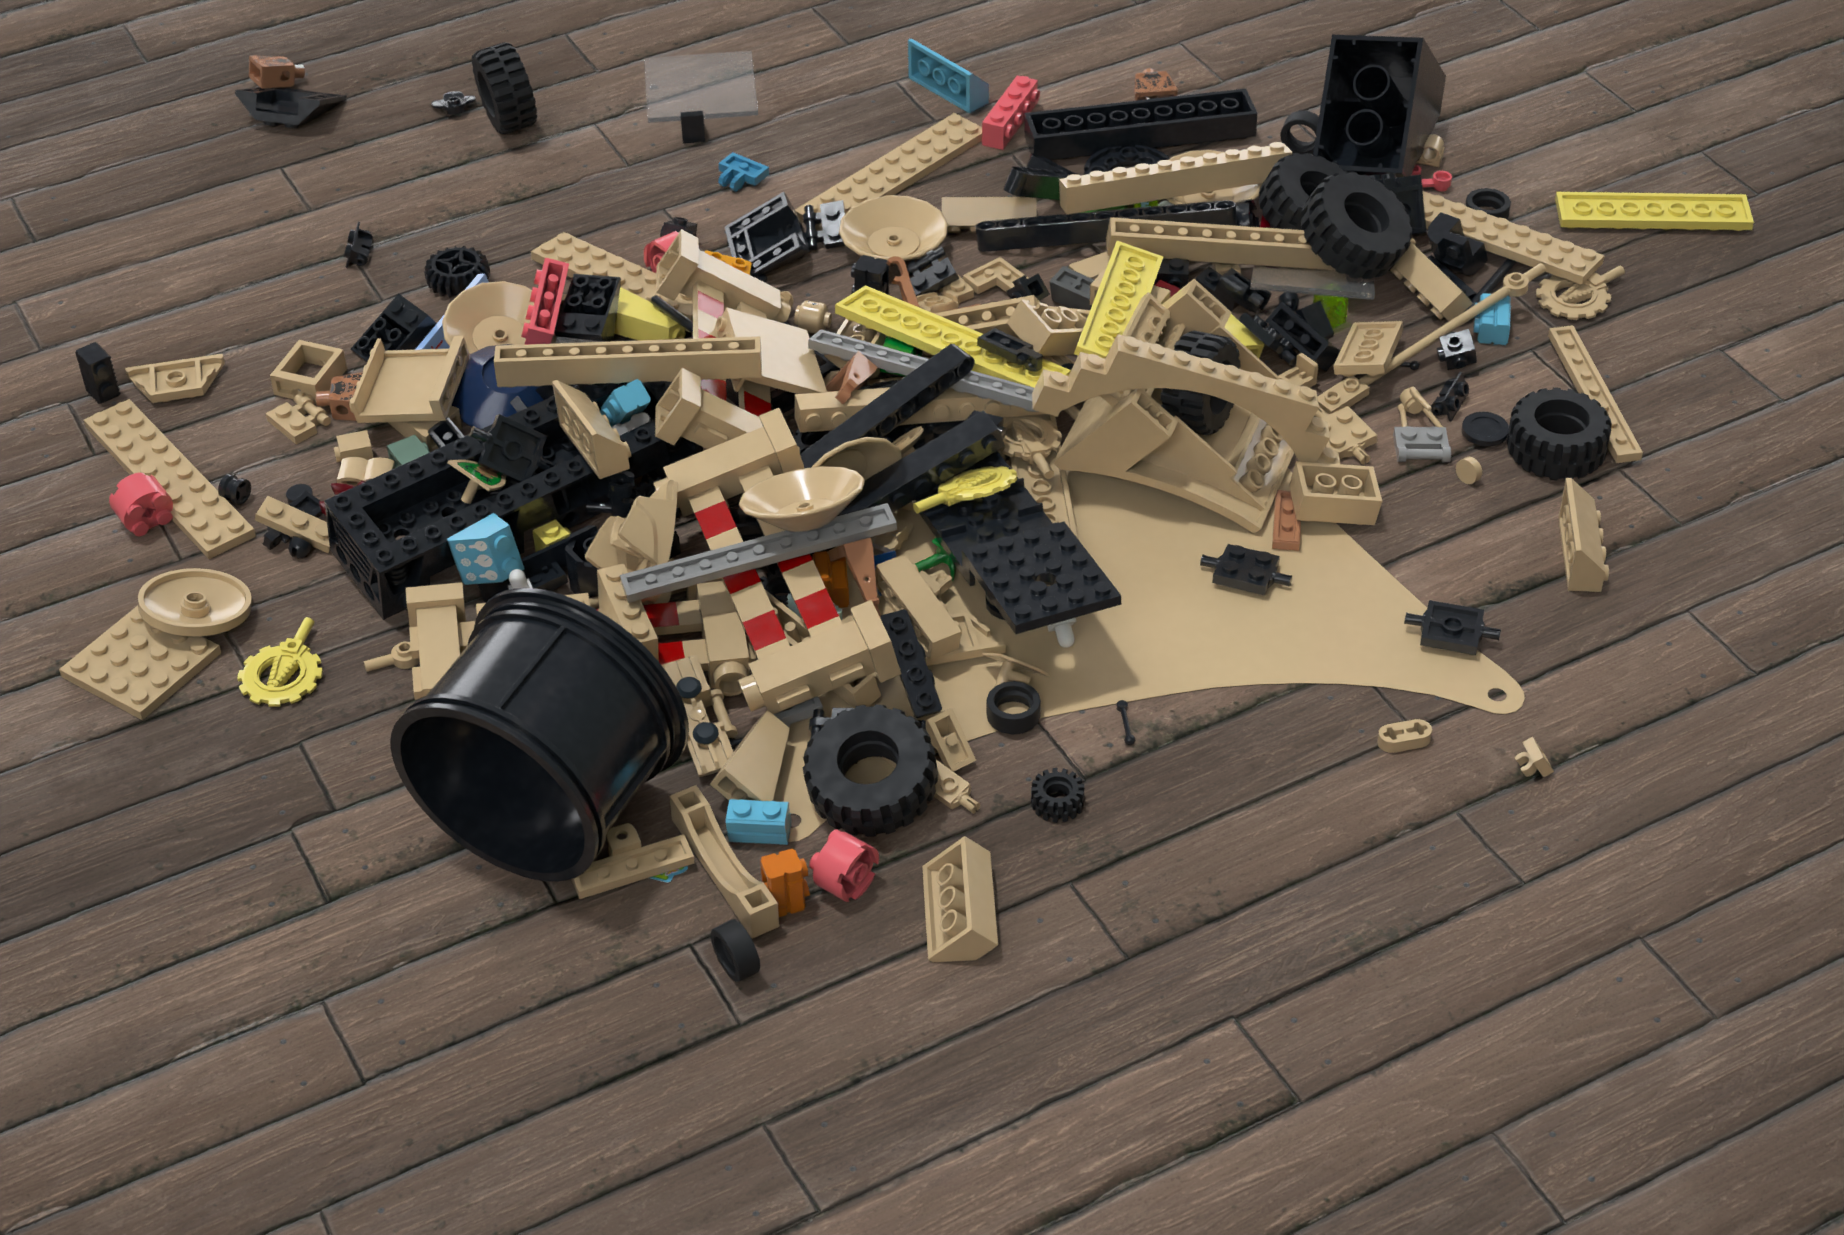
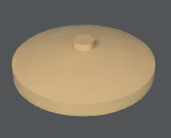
M180 569L160 574L146 582L138 594V611L145 622L163 632L181 636H209L229 631L243 623L250 615L252 598L249 588L232 575L210 569Z

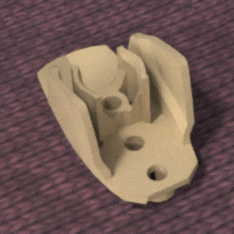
M670 480L656 490L649 498L638 496L634 500L626 518L620 516H610L607 518L588 548L585 559L598 569L624 563L628 573L667 563L670 557L675 528L678 483ZM660 594L641 599V602L643 603L648 600L654 603L658 600Z

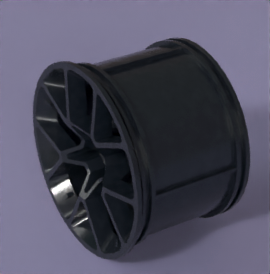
M517 588L496 594L482 607L476 617L474 630L469 637L465 650L430 692L413 702L395 723L391 733L390 748L396 770L410 795L429 818L456 842L483 860L519 876L540 881L558 882L576 878L590 867L604 846L606 834L642 785L653 779L659 772L671 767L680 758L688 742L689 723L683 700L666 670L652 653L621 625L598 610L568 596L542 589Z

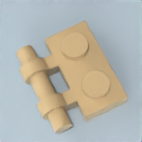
M297 394L294 397V402L297 405L291 406L286 402L266 413L267 421L296 445L317 434V425L328 426L331 423V418L327 416V412L323 408L316 407L313 400L301 394Z

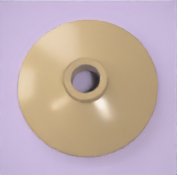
M922 427L914 428L892 442L899 447L903 458L916 451L913 446L924 431Z

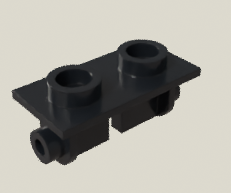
M359 221L356 229H351L343 255V257L347 258L345 268H348L349 262L355 263L358 266H363L368 262L373 235L368 230L359 229Z
M1459 372L1456 379H1449L1445 382L1439 393L1440 397H1437L1431 405V411L1434 415H1447L1449 422H1452L1469 394V385L1465 381L1462 372Z

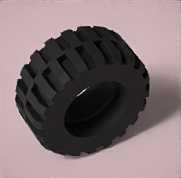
M503 42L476 51L472 55V70L479 96L492 126L501 134L511 133L532 126L537 120L536 102L528 74L514 46Z
M1190 331L1181 336L1180 340L1174 345L1175 351H1184L1189 355L1208 358L1213 362L1224 365H1233L1238 369L1241 367L1239 350L1236 344L1228 337ZM1162 388L1161 406L1173 417L1177 416L1195 433L1206 436L1218 432L1225 425L1224 422L1228 420L1230 410L1234 406V403L1218 397L1188 390Z
M1555 387L1552 390H1547V388L1540 389L1537 393L1533 391L1521 398L1516 403V406L1513 407L1507 436L1508 451L1518 465H1522V468L1529 473L1531 471L1534 472L1538 477L1543 478L1545 476L1555 481L1558 479H1564L1565 481L1566 478L1574 479V477L1580 479L1587 476L1588 473L1591 474L1596 471L1605 461L1612 430L1611 419L1605 408L1601 407L1597 400H1591L1589 395L1585 393L1579 394L1572 389L1561 390V388Z

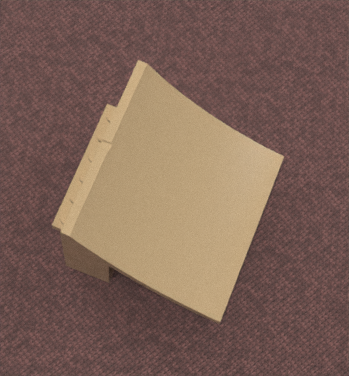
M1195 279L1163 304L1149 292L1145 294L1122 336H1131L1150 344H1159L1171 350H1174V345L1180 340V337L1190 331L1228 337L1236 344L1239 350V360L1241 361L1239 369L1257 372L1273 379H1280L1279 376L1224 328L1232 312ZM1142 388L1114 392L1086 400L1053 462L1060 470L1081 471L1116 477L1172 493L1215 511L1238 523L1250 532L1256 533L1262 528L1294 452L1282 436L1268 423L1236 404L1231 408L1230 416L1224 422L1225 425L1218 432L1206 436L1195 433L1177 416L1173 417L1161 406L1162 388Z

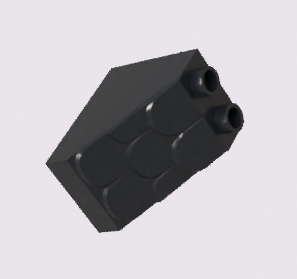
M1332 35L1313 156L1323 157L1327 161L1339 165V168L1342 170L1356 172L1358 175L1370 176L1396 173V177L1411 176L1417 161L1422 156L1425 143L1440 116L1446 80L1445 73L1424 38Z

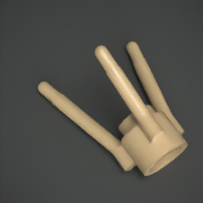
M1415 387L1407 388L1401 393V404L1397 408L1400 411L1402 427H1407L1406 412L1417 414L1421 410L1436 427H1443L1430 411L1432 409Z

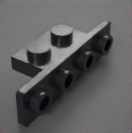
M569 537L521 559L524 566L522 571L526 579L529 578L532 588L553 591L568 583L566 573L562 568L567 566L565 547L569 545ZM508 578L503 582L477 585L481 597L486 603L496 594L509 590L508 586L511 584Z
M903 609L881 615L880 619L892 642L901 671L900 678L914 717L921 718L940 713L942 706L935 689L934 676L932 671L928 670L924 648L921 644L919 645L908 611Z

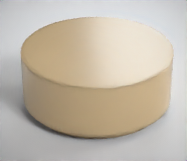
M1465 457L1456 464V473L1462 482L1472 484L1482 477V467L1475 458Z

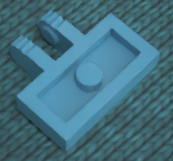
M733 152L718 163L719 171L723 172L718 180L720 186L725 187L730 184L731 190L736 192L743 187L744 182L756 186L769 175L768 166Z

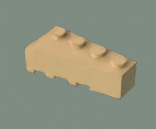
M1021 299L1007 324L1021 340L1033 345V350L1043 356L1075 355L1078 341L1090 311L1077 309L1074 313L1067 309V307L1062 306L1054 310L1049 309L1045 303L1038 302L1037 306H1032L1028 300Z

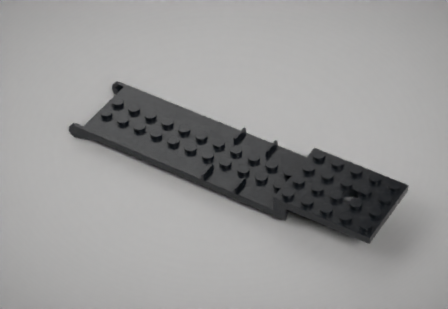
M965 420L899 425L883 438L892 443L912 429L922 427L924 431L913 446L917 450ZM996 451L962 472L991 466L1008 467L1009 470L1011 468L999 452ZM1017 477V481L1010 484L1009 488L994 493V495L960 501L951 506L940 504L919 513L969 586L975 585V578L978 580L1015 635L1122 605L1121 594L1065 521L1060 523L1051 522L1043 511L1042 502L1037 503L1025 488L1023 478L1019 479ZM939 486L912 501V504L938 494Z

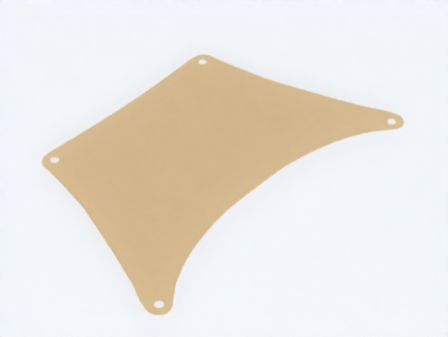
M1008 460L1006 463L1010 467V460ZM1287 468L1278 490L1290 491L1289 484L1293 473L1289 468ZM1065 470L1078 540L1121 594L1122 605L1076 617V622L1071 626L1074 643L1068 648L1060 646L1056 632H1049L1047 626L1015 635L1006 620L991 615L986 609L985 590L975 578V585L969 586L957 567L952 586L941 595V601L945 604L949 614L968 611L977 618L979 623L984 624L991 630L992 637L997 641L1001 639L1005 641L1006 653H1002L1003 655L1037 667L1050 674V677L1015 666L1012 669L1030 676L1028 685L1032 686L1039 693L1041 700L1040 719L1084 709L1117 704L1120 700L1130 702L1209 688L1258 684L1312 683L1385 687L1435 695L1496 714L1516 712L1522 707L1525 699L1524 691L1518 682L1478 650L1476 655L1421 646V626L1404 624L1406 612L1423 616L1427 607L1357 544L1338 524L1301 520L1299 551L1272 549L1275 498L1262 528L1256 533H1252L1227 517L1172 493L1116 477ZM898 509L895 511L897 518L914 523L915 528L909 534L908 540L901 543V548L895 550L896 557L905 554L909 561L915 564L937 554V546L932 542L936 537L921 515L912 510ZM1227 544L1240 545L1256 551H1265L1280 556L1277 572L1292 575V582L1290 587L1274 583L1268 588L1265 595L1212 583L1215 569L1200 566L1201 557L1204 554L1218 558L1224 553ZM873 548L874 556L886 553ZM847 559L849 605L842 608L843 619L852 614L850 608L864 603V599L848 566ZM941 563L924 571L930 575L943 570L947 575H950V570L946 563ZM986 656L927 666L934 676L935 689L942 706L940 713L952 708L967 741L998 731L988 722L986 700L989 692L995 687L1003 662ZM872 673L881 696L869 707H875V704L885 705L888 709L897 708L904 711L906 717H914L900 675L880 683L876 673ZM1493 688L1501 689L1506 693L1507 697L1503 701L1491 700L1488 697L1489 690ZM832 690L818 696L825 712L824 717L832 716V708H853ZM1006 702L997 707L999 710L1010 714L1022 713L1029 709L1027 705L1020 702ZM939 713L915 719L927 720ZM811 718L792 723L789 726L790 730L773 798L775 802H789L790 814L799 815L801 818L799 826L791 828L789 842L800 841L810 836L827 820V818L823 819L818 815L814 804L811 803L803 774V766L805 765L803 757L807 749V742L811 739V731L809 730ZM868 757L852 765L845 777L855 783L872 784L889 776L895 768L880 757Z

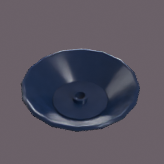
M501 345L487 346L470 354L453 399L452 406L459 409L460 418L471 427L475 426L482 429L493 424L498 414L508 417L517 413L510 403L517 396L527 407L544 401L535 391L536 386L497 387L494 355L495 347Z

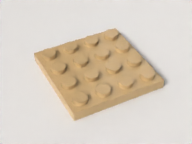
M136 606L61 667L59 671L62 678L143 720L221 654V650L218 644L202 636L175 635L152 627L143 620L139 614L138 606Z

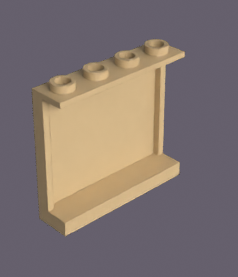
M727 307L722 316L718 317L715 329L719 338L760 336L762 378L731 379L734 391L738 392L743 382L748 380L796 394L827 392L814 350L808 349L809 335L807 330Z
M454 336L449 349L385 351L381 338H378L374 348L370 351L369 360L363 368V374L360 381L357 382L356 391L349 403L350 410L354 413L357 423L446 421L470 357L464 336Z

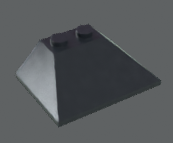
M257 86L235 90V95L255 120L264 121V125L270 126L285 123L286 128H298V125L310 122L344 102L347 95L281 87L260 88Z
M785 192L780 193L725 226L732 257L750 261L752 263L750 275L758 278L761 274L765 275L810 252L803 224Z

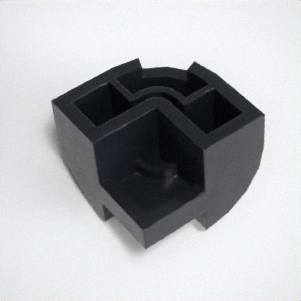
M1440 212L1428 227L1431 250L1436 260L1446 268L1470 276L1479 271L1488 261L1484 243L1464 236L1459 218Z

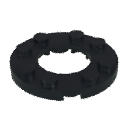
M1115 145L1094 153L1085 163L1084 175H1088L1093 171H1111L1119 166L1157 164L1161 160H1169L1170 158L1163 152L1147 146L1135 145V148H1122V145ZM1158 200L1148 201L1149 204L1147 205H1152ZM1141 203L1130 204V205H1131V206H1133V205H1141Z

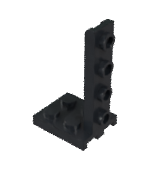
M1396 173L1370 175L1369 177L1372 180L1384 184V187L1392 191L1398 201L1402 202L1405 212L1411 220L1412 234L1426 232L1421 175L1396 177Z

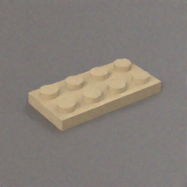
M1403 321L1354 322L1334 363V374L1345 377H1352L1357 374H1368L1369 376L1385 374L1403 333Z

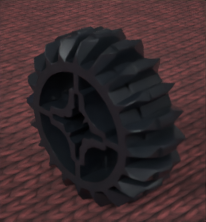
M455 246L451 249L446 247L444 251L438 250L437 255H430V259L426 261L424 271L426 283L433 290V293H439L440 296L448 295L449 298L458 296L478 274H485L487 279L490 277V266L488 265L486 255H482V252L479 250L475 251L474 247L467 249L466 246L462 248Z

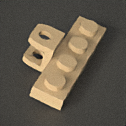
M626 823L610 828L608 831L609 857L593 862L583 874L573 878L572 882L579 899L694 864V855L684 834L641 847V841L636 829L631 824ZM624 833L627 835V838L620 840L617 838V835Z

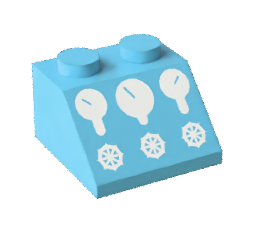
M494 513L447 538L461 580L465 585L503 582L509 578L512 570H524L509 524Z

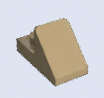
M952 708L925 720L926 731L931 738V743L937 749L943 764L954 772L976 761Z

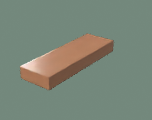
M1277 490L1274 507L1272 549L1299 551L1301 520L1296 519L1291 492Z

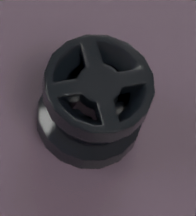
M226 474L219 483L218 494L226 500L231 499L234 503L241 505L250 496L251 482L244 478L238 479L233 474Z

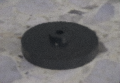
M1491 412L1472 413L1466 416L1462 423L1463 436L1476 445L1496 446L1503 443L1508 436L1509 425L1507 421Z

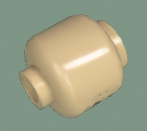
M804 301L801 306L798 305L796 308L794 322L795 325H798V328L805 329L808 333L816 334L819 330H825L826 327L831 326L832 313L828 312V307L825 303Z

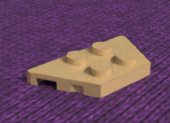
M223 354L128 367L126 368V374L128 379L152 403L168 402L170 400L203 396L224 366L225 361Z
M970 612L949 614L954 621L960 624L962 629L959 649L933 660H929L926 656L925 661L927 666L984 657L982 655L983 652L1002 654L1006 653V643L1002 639L997 641L992 637L991 630L984 624L979 623L977 618Z

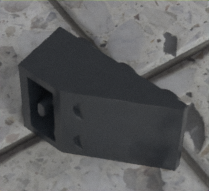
M573 274L554 330L558 343L612 342L615 334L621 277Z
M398 293L352 346L351 350L366 362H368L370 351L374 348L378 338H381L385 351L415 350L437 323L427 313Z

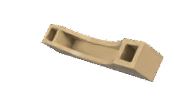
M697 785L670 795L673 822L681 834L685 835L689 846L751 938L753 939L778 928L777 901L766 885L752 877L737 859L715 819L710 804Z

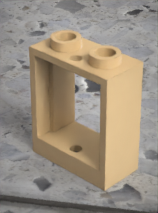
M298 340L270 375L274 395L294 399L297 394H301L302 396L309 397L316 404V391H330L332 378L342 376L347 370L344 350ZM304 362L323 366L315 378L296 374Z

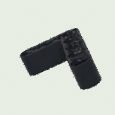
M1031 153L1026 167H1011L1003 190L1019 197L1060 200L1059 179L1067 178V176L1076 173L1043 156Z

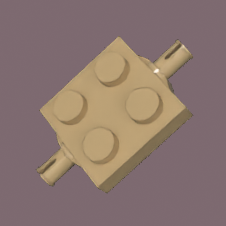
M1319 406L1315 417L1328 422L1330 439L1325 447L1337 451L1339 459L1355 456L1362 465L1365 462L1367 464L1370 461V456L1364 449L1377 443V434L1349 406L1332 414H1327Z

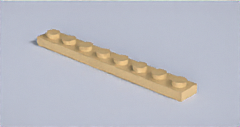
M1574 326L1549 328L1548 337L1578 393H1585L1589 395L1591 400H1597L1601 407H1604L1609 414L1612 430L1608 449L1615 462L1623 463L1641 460L1643 452Z

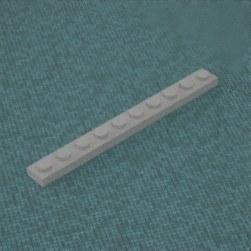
M822 329L808 339V349L816 350L820 354H830L849 361L859 351L878 368L884 369L889 373H899L906 376L929 360ZM971 371L950 387L957 392L971 393L982 399L989 398L1000 401L1004 405L1024 408L1029 412L1036 411L1033 410L1032 392L1034 388Z
M888 503L838 516L829 524L817 529L802 532L782 531L620 575V581L627 601L630 603L897 530V522Z

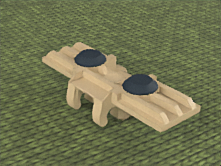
M697 654L662 664V667L674 682L686 708L689 723L687 746L698 776L703 777L719 772L733 753L728 738H735L738 734L736 727L731 724L723 703L724 695L722 690L710 689ZM711 705L718 719V722L714 724L710 723L705 710L706 707Z

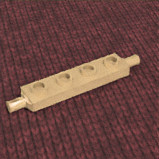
M880 757L885 762L890 764L892 767L896 768V763L887 758ZM936 760L938 782L935 784L936 792L934 797L950 809L962 805L972 814L976 813V810L978 811L980 808V803L969 796L971 792L970 783Z

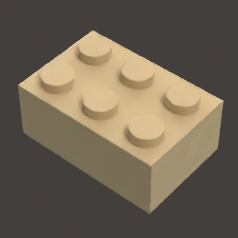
M1299 461L1295 463L1289 487L1297 520L1375 525L1382 504V498L1374 467Z

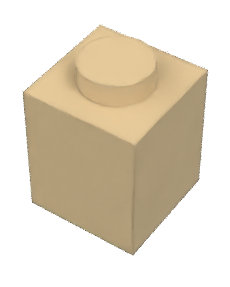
M367 430L336 436L338 447H333L336 462H342V459L348 457H360L367 460L373 458Z

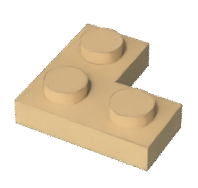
M999 257L964 274L963 280L977 294L996 285L1006 292L1014 287L1012 282L1024 274Z

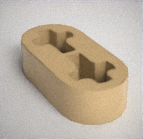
M1420 719L1387 724L1380 728L1377 743L1381 750L1389 753L1422 748L1430 743L1432 727L1428 722Z

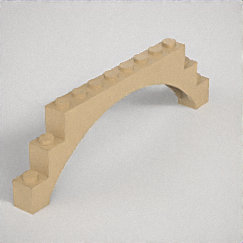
M1117 334L1105 359L1095 354L1080 352L1069 376L1057 371L1052 372L1043 369L1032 392L1033 410L1057 417L1060 411L1079 402L1125 390L1169 388L1208 394L1234 403L1268 423L1291 447L1299 462L1340 464L1339 453L1325 447L1330 439L1328 422L1314 417L1319 408L1317 392L1306 386L1294 385L1282 379L1266 377L1257 372L1238 369L1233 365L1213 362L1208 358L1192 356L1184 351L1164 348L1159 344L1143 342L1131 336L1126 337Z

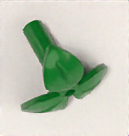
M934 538L932 542L937 546V554L919 561L915 565L920 572L941 563H946L953 581L956 574V565L937 538Z

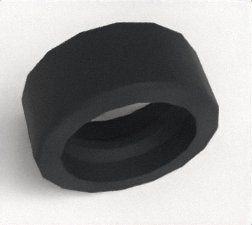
M1299 110L1291 113L1286 118L1280 132L1281 142L1292 151V154H1313L1315 140L1311 142L1300 141L1292 135L1290 129L1294 125H1305L1310 127L1316 134L1319 116L1310 111Z
M1481 188L1471 191L1467 195L1465 206L1475 210H1482L1497 218L1508 220L1511 201L1504 192L1491 188ZM1486 206L1495 208L1497 210H1485L1479 207Z
M1017 681L1003 682L995 686L989 692L986 700L988 722L994 729L1006 734H1023L1032 730L1038 724L1041 716L1039 693L1032 686ZM1006 702H1020L1027 705L1029 709L1022 713L1010 714L999 710L997 707Z
M731 919L711 930L710 937L714 952L724 971L732 980L740 982L759 972L761 965L757 949L747 930L736 919Z

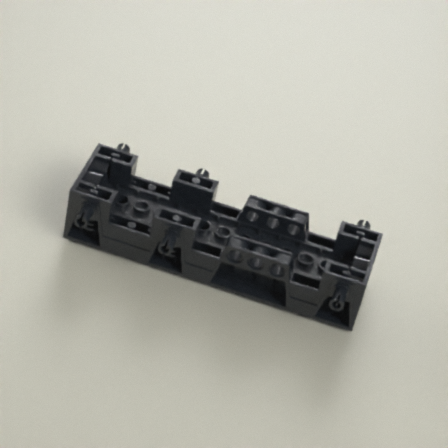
M653 381L642 383L651 398L650 403L642 413H648L651 421L620 435L621 441L627 442L631 451V457L628 458L630 469L625 471L632 472L634 479L646 473L653 481H657L656 477L664 479L667 476L663 467L703 451L702 446L681 436L675 445L655 437L656 405L672 382ZM630 382L619 384H579L573 388L586 393L592 402L597 403L601 411L602 405L613 390L623 385L626 386ZM555 396L507 417L546 435L547 439L543 446L542 458L556 463V466L536 474L537 471L543 470L538 467L532 477L520 483L506 477V483L501 489L494 491L486 489L477 490L471 504L463 502L461 498L470 478L447 462L449 460L479 461L483 450V442L467 435L324 500L330 551L383 620L404 610L408 612L406 601L407 587L429 586L430 576L456 565L447 538L493 513L509 524L519 554L524 553V532L543 522L556 519L563 528L567 527L569 529L601 514L599 512H588L586 509L587 502H608L610 500L607 497L611 475L599 479L559 424ZM493 424L484 427L481 430L488 432Z

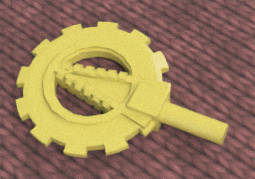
M1003 466L982 467L962 472L945 483L940 484L938 494L914 503L913 508L918 514L940 504L951 506L960 501L994 495V493L1009 488L1010 484L1017 481V472L1014 469L1009 470L1008 467Z
M304 618L293 639L287 638L285 642L280 643V646H266L259 650L260 653L255 656L250 655L244 661V670H239L237 678L238 681L243 683L239 686L243 696L248 694L250 696L249 700L258 705L266 703L269 707H279L282 703L290 702L293 704L302 700L301 696L306 693L311 694L317 687L316 681L321 679L323 669L318 668L321 660L317 654L312 655L310 648L304 645L314 625L313 619ZM272 665L266 686L260 681V676L267 667ZM299 667L301 671L297 679L284 686Z

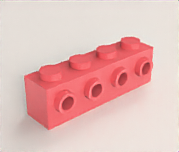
M1016 76L982 122V145L1001 150L1006 147L1025 121V113L1031 112L1039 100L1038 80L1030 79L1026 76Z
M545 257L542 270L537 269L534 284L538 285V288L533 287L530 302H534V306H528L525 318L530 320V323H524L521 337L526 338L524 345L551 344L569 263Z

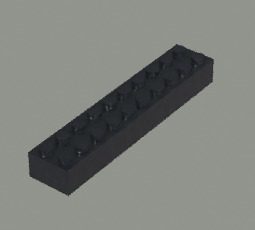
M1244 88L1025 113L1024 136L1030 153L1043 156L1049 160L1068 159L1070 157L1092 156L1104 148L1115 145H1122V148H1135V145H1142L1157 149L1166 146H1180L1192 143L1201 144L1210 141L1256 136L1258 113L1247 89Z

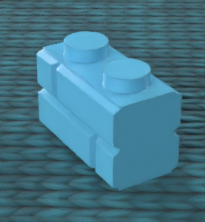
M1483 293L1480 296V301L1484 300L1491 294ZM1509 295L1475 316L1473 332L1478 333L1479 343L1491 344L1493 342L1497 345H1506L1508 343L1511 298Z
M636 379L626 386L623 385L613 390L602 405L600 413L607 416L611 427L619 423L624 424L631 421L632 415L643 412L650 403L651 398L642 382Z
M730 799L726 815V829L729 842L788 845L791 830L789 802Z

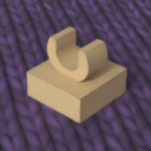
M1533 737L1525 740L1523 744L1527 752H1521L1515 757L1520 766L1528 762L1527 765L1520 768L1526 777L1531 776L1537 769L1543 777L1553 773L1554 771L1544 751Z

